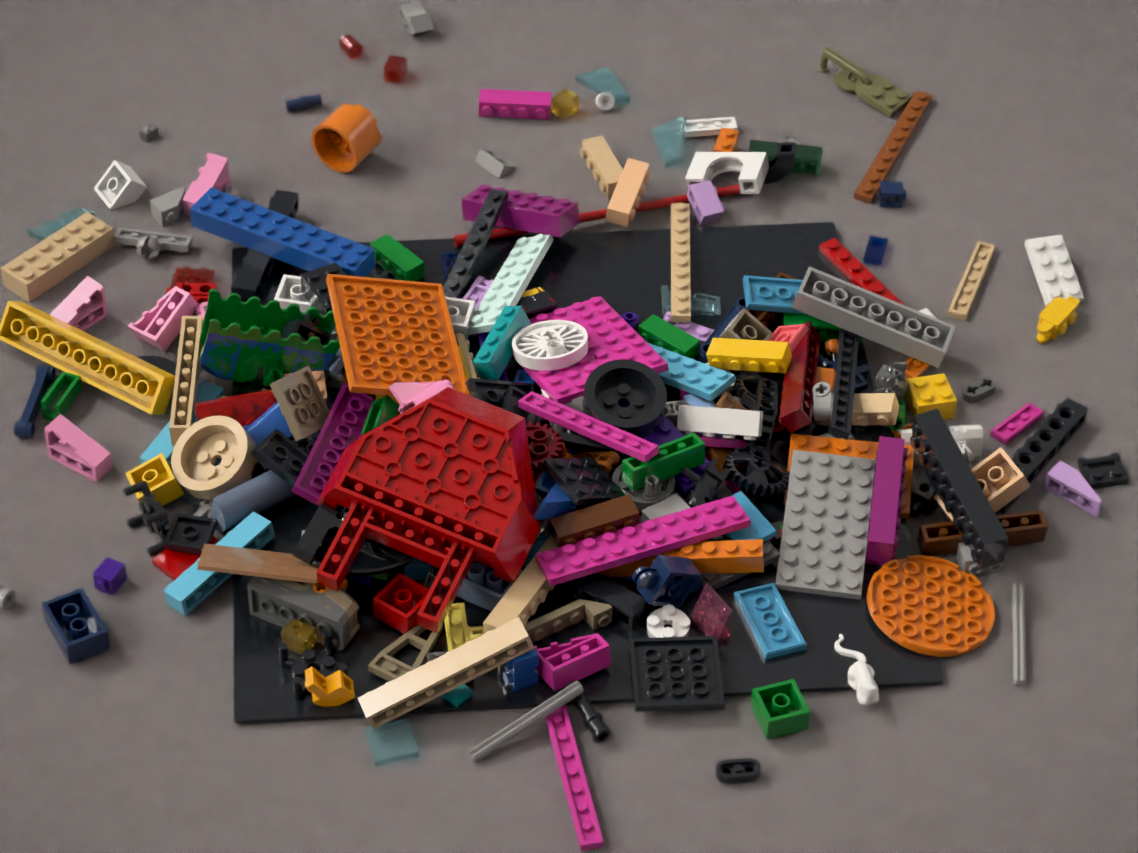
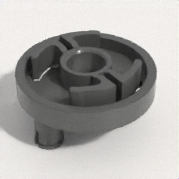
M622 464L615 469L612 480L621 488L622 492L625 495L630 494L638 510H643L674 494V476L659 481L656 476L651 475L650 482L649 476L645 478V487L635 491L622 480Z

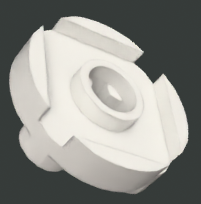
M664 605L663 608L653 611L648 616L646 624L647 634L650 638L688 637L690 619L684 612L675 609L673 605ZM666 624L672 625V628H670V627H666V628H665L664 625H666Z

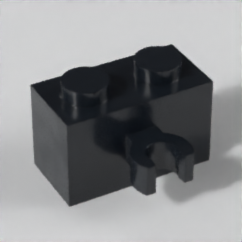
M307 313L303 315L302 321L296 319L285 323L282 338L286 339L290 334L298 333L301 336L302 342H307L310 337L316 336L321 339L322 345H327L331 334L316 328L315 326L320 321L319 317L314 318L311 322V314Z

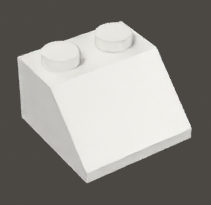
M114 160L96 184L94 190L109 209L115 210L136 202L147 186L130 166Z

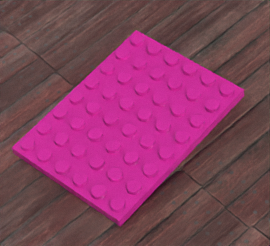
M601 296L592 297L584 302H576L565 308H557L546 314H538L536 317L529 319L531 324L547 320L572 321L583 326L587 331L588 352L579 362L566 368L549 371L532 370L522 366L550 399L560 404L572 402L573 399L582 397L588 376L595 368L609 361L622 359L637 361L647 365L657 374L668 370V363Z

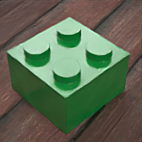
M794 679L752 689L750 706L766 739L809 728L810 710Z

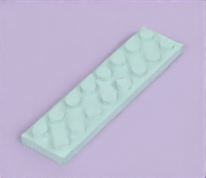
M538 234L534 237H521L516 241L509 256L470 319L468 335L490 332L504 307L517 305L554 240L552 236Z

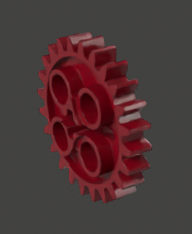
M530 421L526 425L531 465L532 471L538 474L539 469L546 471L542 467L545 459H555L563 456V440L559 432H555L554 427L548 429V424L541 427L540 422L532 425Z

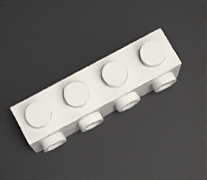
M679 405L677 429L683 431L684 435L703 432V436L715 437V433L723 434V438H735V435H743L745 440H756V436H762L763 411Z

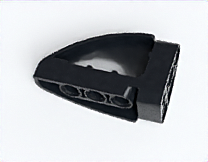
M322 502L297 544L293 556L311 566L319 568L348 512L344 511L340 517V511ZM365 538L346 575L369 576L383 574L407 566L414 557Z

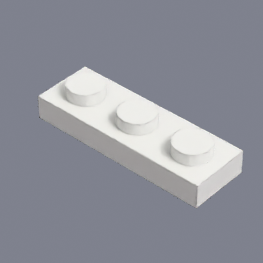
M734 117L681 121L684 138L719 135L721 128L738 129Z

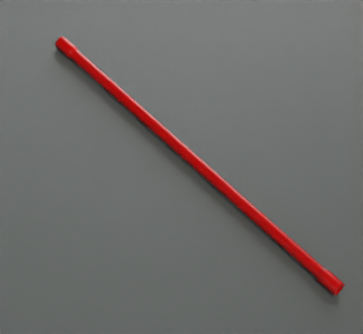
M739 184L716 188L718 198L741 194ZM684 194L640 202L639 207H635V210L638 213L670 207L671 203L686 204L690 202L687 195ZM607 209L580 213L579 223L605 219ZM506 227L493 229L489 240L529 232ZM469 233L455 235V246H463Z

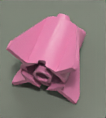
M449 380L436 382H396L388 387L400 404L398 412L401 410L400 413L407 411L447 387L454 389Z

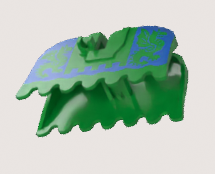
M211 289L200 331L202 345L200 352L201 366L215 377L239 383L254 380L257 377L260 366H262V383L265 386H270L271 383L283 378L284 374L294 373L307 366L310 367L311 371L324 370L325 375L333 357L340 348L339 340H331L327 345H322L321 339L316 336L310 337L307 342H302L301 336L298 333H292L286 339L282 338L285 323L296 319L302 321L303 315L310 313L311 322L316 317L320 319L319 324L315 326L316 328L332 334L336 325L333 310L329 311L325 316H321L319 309L316 307H310L306 312H301L300 306L292 303L286 309H282L277 300H271L267 305L263 306L260 304V299L256 296L250 297L247 302H242L240 295L237 293H232L226 299H223L218 290Z

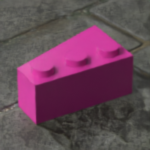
M598 633L572 638L570 643L558 645L557 642L550 643V647L540 649L534 646L539 654V666L535 667V669L538 670L539 676L554 691L565 687L569 682L578 681L611 665L610 645Z

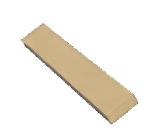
M977 241L949 307L947 317L966 321L994 255L995 245Z

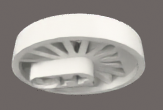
M541 321L531 324L516 333L512 340V348L516 361L523 367L541 371L558 370L569 367L585 357L588 352V334L583 326L572 321Z

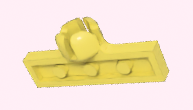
M464 602L452 604L444 620L448 651L454 650L468 641L483 635V626H468Z

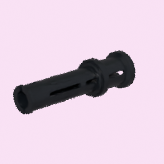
M581 693L572 700L584 718L583 725L589 728L595 743L605 741L611 735V730L605 726L602 721V715L593 709L585 694Z

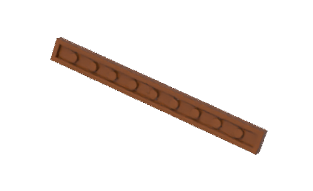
M915 91L855 191L854 199L872 204L879 192L880 181L886 180L929 107L933 95L922 91Z

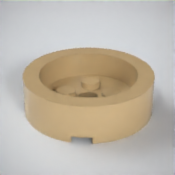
M226 416L206 417L192 424L177 440L171 456L172 472L176 480L192 496L199 500L204 499L213 502L214 497L251 479V472L254 465H257L258 459L251 452L257 445L251 435L236 420ZM216 458H222L221 463L217 466H214L215 462L217 461Z

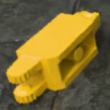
M1069 296L1066 299L1061 297L1054 298L1039 314L1037 325L1039 333L1036 336V341L1044 344L1051 338L1056 340L1060 334L1063 335L1070 324H1074L1077 319L1076 310L1080 305V300L1073 296Z

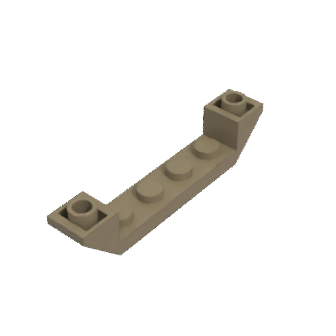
M579 599L528 622L524 628L532 643L540 641L555 632H559L572 624H577L583 619L595 630L612 622V606ZM504 664L498 666L499 673L505 671Z

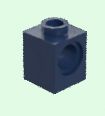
M880 181V207L902 208L903 201H906L907 190L903 189V182Z

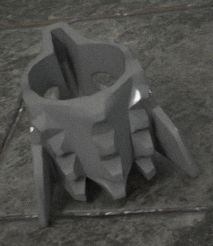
M894 362L892 366L883 365L875 378L873 393H895L897 400L901 399L908 389V379L905 373L907 362Z

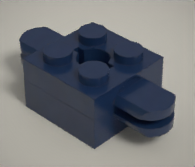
M658 555L650 567H639L632 575V579L637 584V589L649 605L664 606L670 604L674 607H681L690 593H696L703 586L702 574L689 558Z

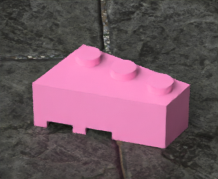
M207 153L205 166H200L198 170L200 175L197 181H192L183 198L184 214L190 216V208L211 187L225 193L230 190L231 181L229 178L228 158Z
M175 286L157 301V305L149 312L146 310L142 313L143 317L134 324L131 322L128 327L138 338L166 352L180 333L182 316H192L199 304L190 293Z
M61 414L44 428L49 458L95 482H98L113 468L111 453Z

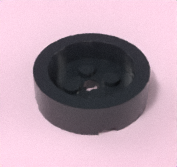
M613 360L598 366L588 376L583 394V413L635 436L644 438L653 433L662 422L667 392L661 377L647 365L633 360ZM621 402L627 403V402H628V405H629V406H628V407H620V406L618 405V403H621Z

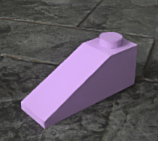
M1059 461L1047 473L1044 489L1098 517L1102 500L1077 469Z

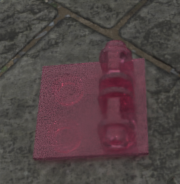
M706 583L690 618L706 636H717V642L721 637L725 639L730 636V629L726 624L733 610Z

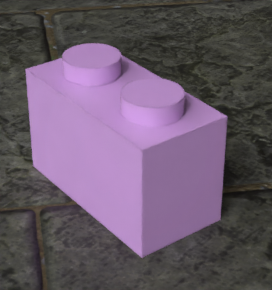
M711 180L690 185L686 195L699 225L720 221L725 208L723 203L720 202L717 189L713 186Z

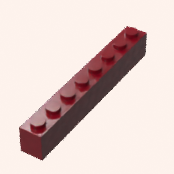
M810 321L804 323L809 327V330L792 352L790 364L786 373H784L779 422L790 433L810 424L812 421V390L816 382L820 334Z

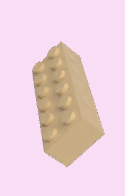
M89 212L84 213L1 267L3 285L26 301L31 302L114 247L113 228Z

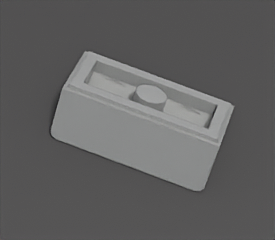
M480 149L475 159L479 165L497 178L507 175L516 168L490 149Z

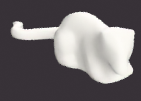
M839 634L840 639L834 643L835 651L840 655L858 660L850 666L847 674L848 684L856 690L858 702L866 706L878 702L879 692L878 686L873 679L875 675L873 668L867 664V659L863 653L842 648L840 644L844 641V636Z

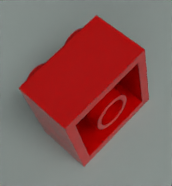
M399 573L373 598V616L405 634L417 625V613L429 589Z

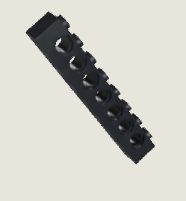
M1067 397L1062 404L1059 403L1056 406L1052 415L1049 414L1046 417L1044 424L1037 427L1034 435L1027 438L1024 446L1017 449L1012 461L1026 477L1029 484L1037 478L1085 423L1088 407ZM1023 492L998 511L1005 514Z

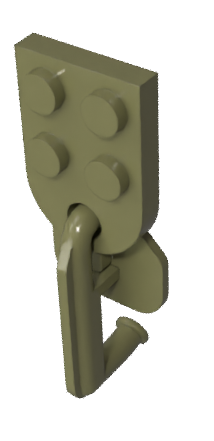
M829 46L823 48L818 70L820 72L828 70V59L841 67L843 70L834 76L833 83L842 90L856 92L862 100L889 118L909 103L912 96L884 77L876 74H867L863 68Z

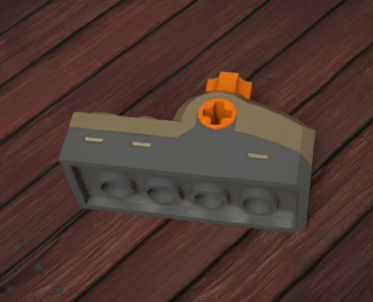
M256 576L247 585L251 615L323 645L324 632L330 630L333 634V649L338 651L343 650L360 628L357 620L359 605L345 591L348 587V580L345 578L338 592L318 583L304 582L300 584L290 580Z

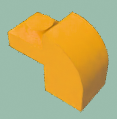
M313 667L305 670V686L309 692H312V702L322 707L339 706L355 698L353 680L341 670L327 677H324Z

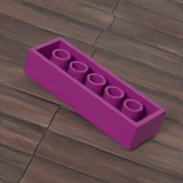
M480 185L461 199L463 220L475 222L490 189L507 191L509 194L495 226L561 237L579 224L578 202L571 201L570 199L539 196L537 193L527 194L522 193L520 190L510 191L502 187L492 188L489 185Z
M879 437L865 564L882 566L891 561V559L896 558L906 472L905 463L908 448H904L905 439Z

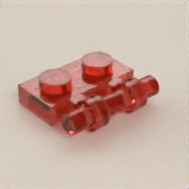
M190 266L176 268L171 288L177 286V282H183V284L213 283L215 270L207 269V267L194 269L190 268Z

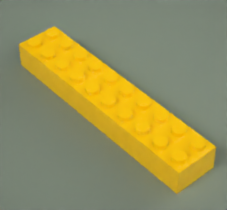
M22 301L7 302L0 323L1 341L66 373L81 376L82 381L151 415L165 414L174 389V375Z

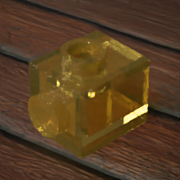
M564 89L552 98V113L564 120L579 110V95L568 89Z
M293 618L281 631L282 643L287 644L288 650L301 655L304 650L312 649L316 644V627Z

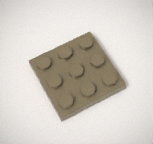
M309 366L270 384L272 393L277 399L295 441L322 429L330 411Z

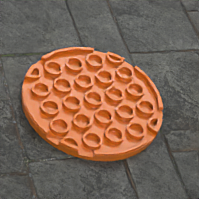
M909 555L903 559L888 561L882 565L881 569L874 573L867 590V605L870 615L882 632L899 645L929 656L951 657L975 650L989 637L995 621L994 603L990 594H987L982 587L983 584L972 573L968 574L961 570L959 565L942 558L926 555Z

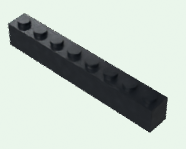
M276 190L274 196L270 198L268 209L295 218L299 209V195L296 192ZM248 248L247 256L242 260V267L237 271L236 281L231 284V293L239 294L242 302H247L250 297L256 296L260 298L276 258Z

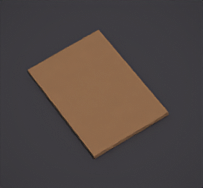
M204 544L197 570L317 584L316 572L318 568L295 558L293 554Z

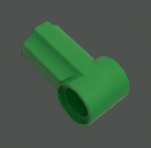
M898 401L899 411L896 425H887L893 432L901 429L907 423L905 402Z

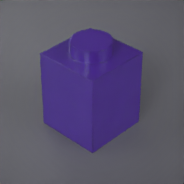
M106 557L93 573L95 589L110 595H114L127 579L125 564Z

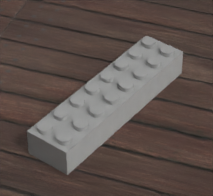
M810 266L792 308L937 368H939L956 327Z

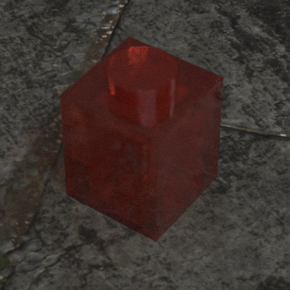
M394 55L389 56L383 67L384 82L402 83L407 74V58Z

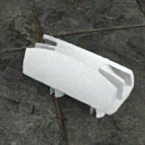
M981 425L948 426L965 460L969 463L981 461L983 448V428ZM912 428L897 429L902 439H905L904 445L911 446ZM914 449L913 465L921 464L918 456L919 453L916 449Z

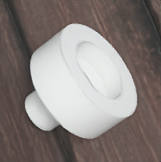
M602 92L597 95L596 105L599 109L610 110L614 106L615 99L611 93Z

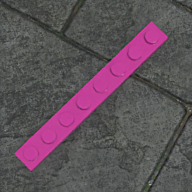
M531 391L518 400L519 408L643 462H647L659 453V445Z
M564 704L545 717L548 733L580 851L602 848L604 841L567 708Z

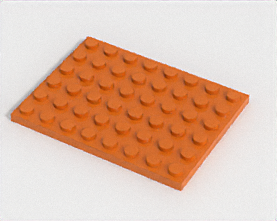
M336 274L327 275L328 292L351 393L394 396L388 387L396 382H436L449 380L455 390L470 396L465 384L467 381L442 284Z

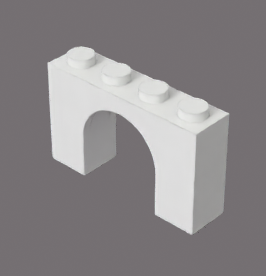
M696 152L685 177L687 190L692 184L712 180L723 172L736 171L740 172L738 180L741 194H759L769 169L767 152Z

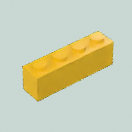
M713 338L706 356L709 365L718 369L786 373L792 353L789 342Z

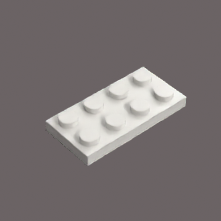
M1062 235L1026 239L1024 245L1045 306L1047 307L1056 297L1066 299L1069 296H1073L1082 302L1084 296Z

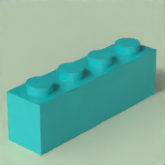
M522 306L504 307L472 363L482 379L499 380L514 354L512 348L513 337L521 329L531 324Z

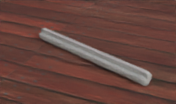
M1016 583L1012 589L1013 683L1016 686H1024L1026 681L1025 587L1023 584Z
M573 682L471 749L468 753L472 761L478 762L583 693L584 690L580 682Z

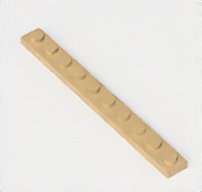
M671 203V322H691L690 204Z

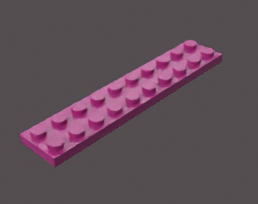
M729 496L638 523L634 527L627 526L618 529L617 532H607L598 535L597 538H586L573 545L566 544L535 554V561L550 586H554L750 527L751 520L735 497Z

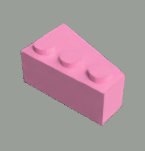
M87 276L50 315L85 331L107 316L104 286Z

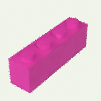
M480 89L479 116L550 120L552 92Z

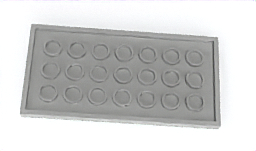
M793 450L775 583L777 589L861 600L875 459Z

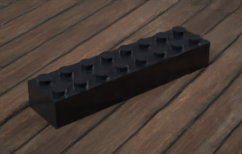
M934 409L914 415V423L911 426V446L919 453V460L922 465L926 466L929 479L934 481L936 492L939 497L943 498L946 511L951 513L955 528L959 529L962 533L963 543L970 548L973 561L978 563L980 569L1003 563L1005 561L1008 536L939 410Z

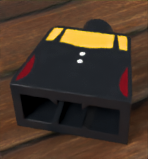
M527 286L516 306H522L527 317L530 319L538 314L554 311L558 308V303L542 287L538 286L529 289Z

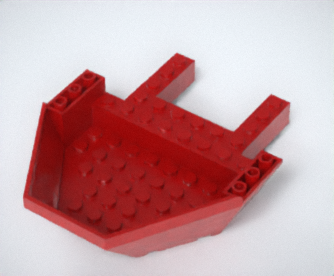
M447 387L354 441L344 450L317 500L318 504L323 502L338 510L340 505L350 509L316 572L317 583L338 592L365 538L439 567L440 570L417 613V625L435 633L439 632L474 560L494 568V576L514 583L540 532L539 519L536 520L534 518L538 508L525 418Z

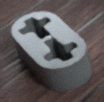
M982 377L965 385L962 391V399L967 403H976L993 395L996 389V381L991 377Z

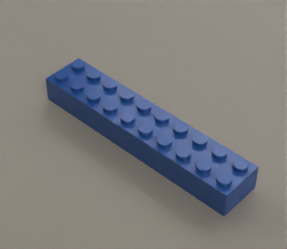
M212 187L190 208L192 227L307 271L336 262L345 275L366 277L375 267L374 248Z

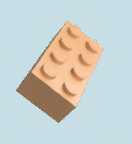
M1001 447L971 469L994 512H997L1031 486L1023 473ZM937 494L934 497L949 519L953 521L951 513H948L945 509L943 498Z

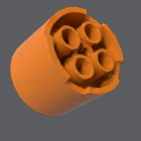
M344 103L313 130L311 141L314 151L329 168L341 173L350 172L380 145L382 134L379 133L376 125L378 121L365 107L359 104L351 105Z

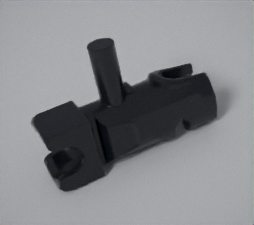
M715 459L706 465L701 473V477L685 466L681 473L692 480L695 486L689 492L686 504L692 508L711 502L730 470L726 468L722 473L717 472L715 469L717 460Z

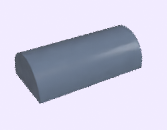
M269 470L214 497L211 518L217 519L216 528L223 532L241 523L253 511L259 514L296 496V494L292 492L293 488Z

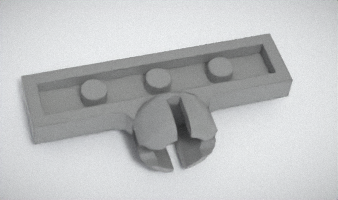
M118 228L113 236L114 243L138 247L136 250L137 254L144 260L148 256L149 260H153L160 251L172 250L178 253L188 252L193 244V237L127 228Z

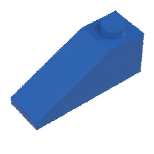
M555 483L537 509L534 518L538 520L567 514L568 511L573 512L577 505Z

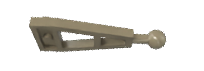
M443 624L438 633L431 632L427 641L418 637L427 629L416 625L383 649L368 665V671L387 681H392L424 665L443 630ZM407 644L421 650L412 667L391 656Z

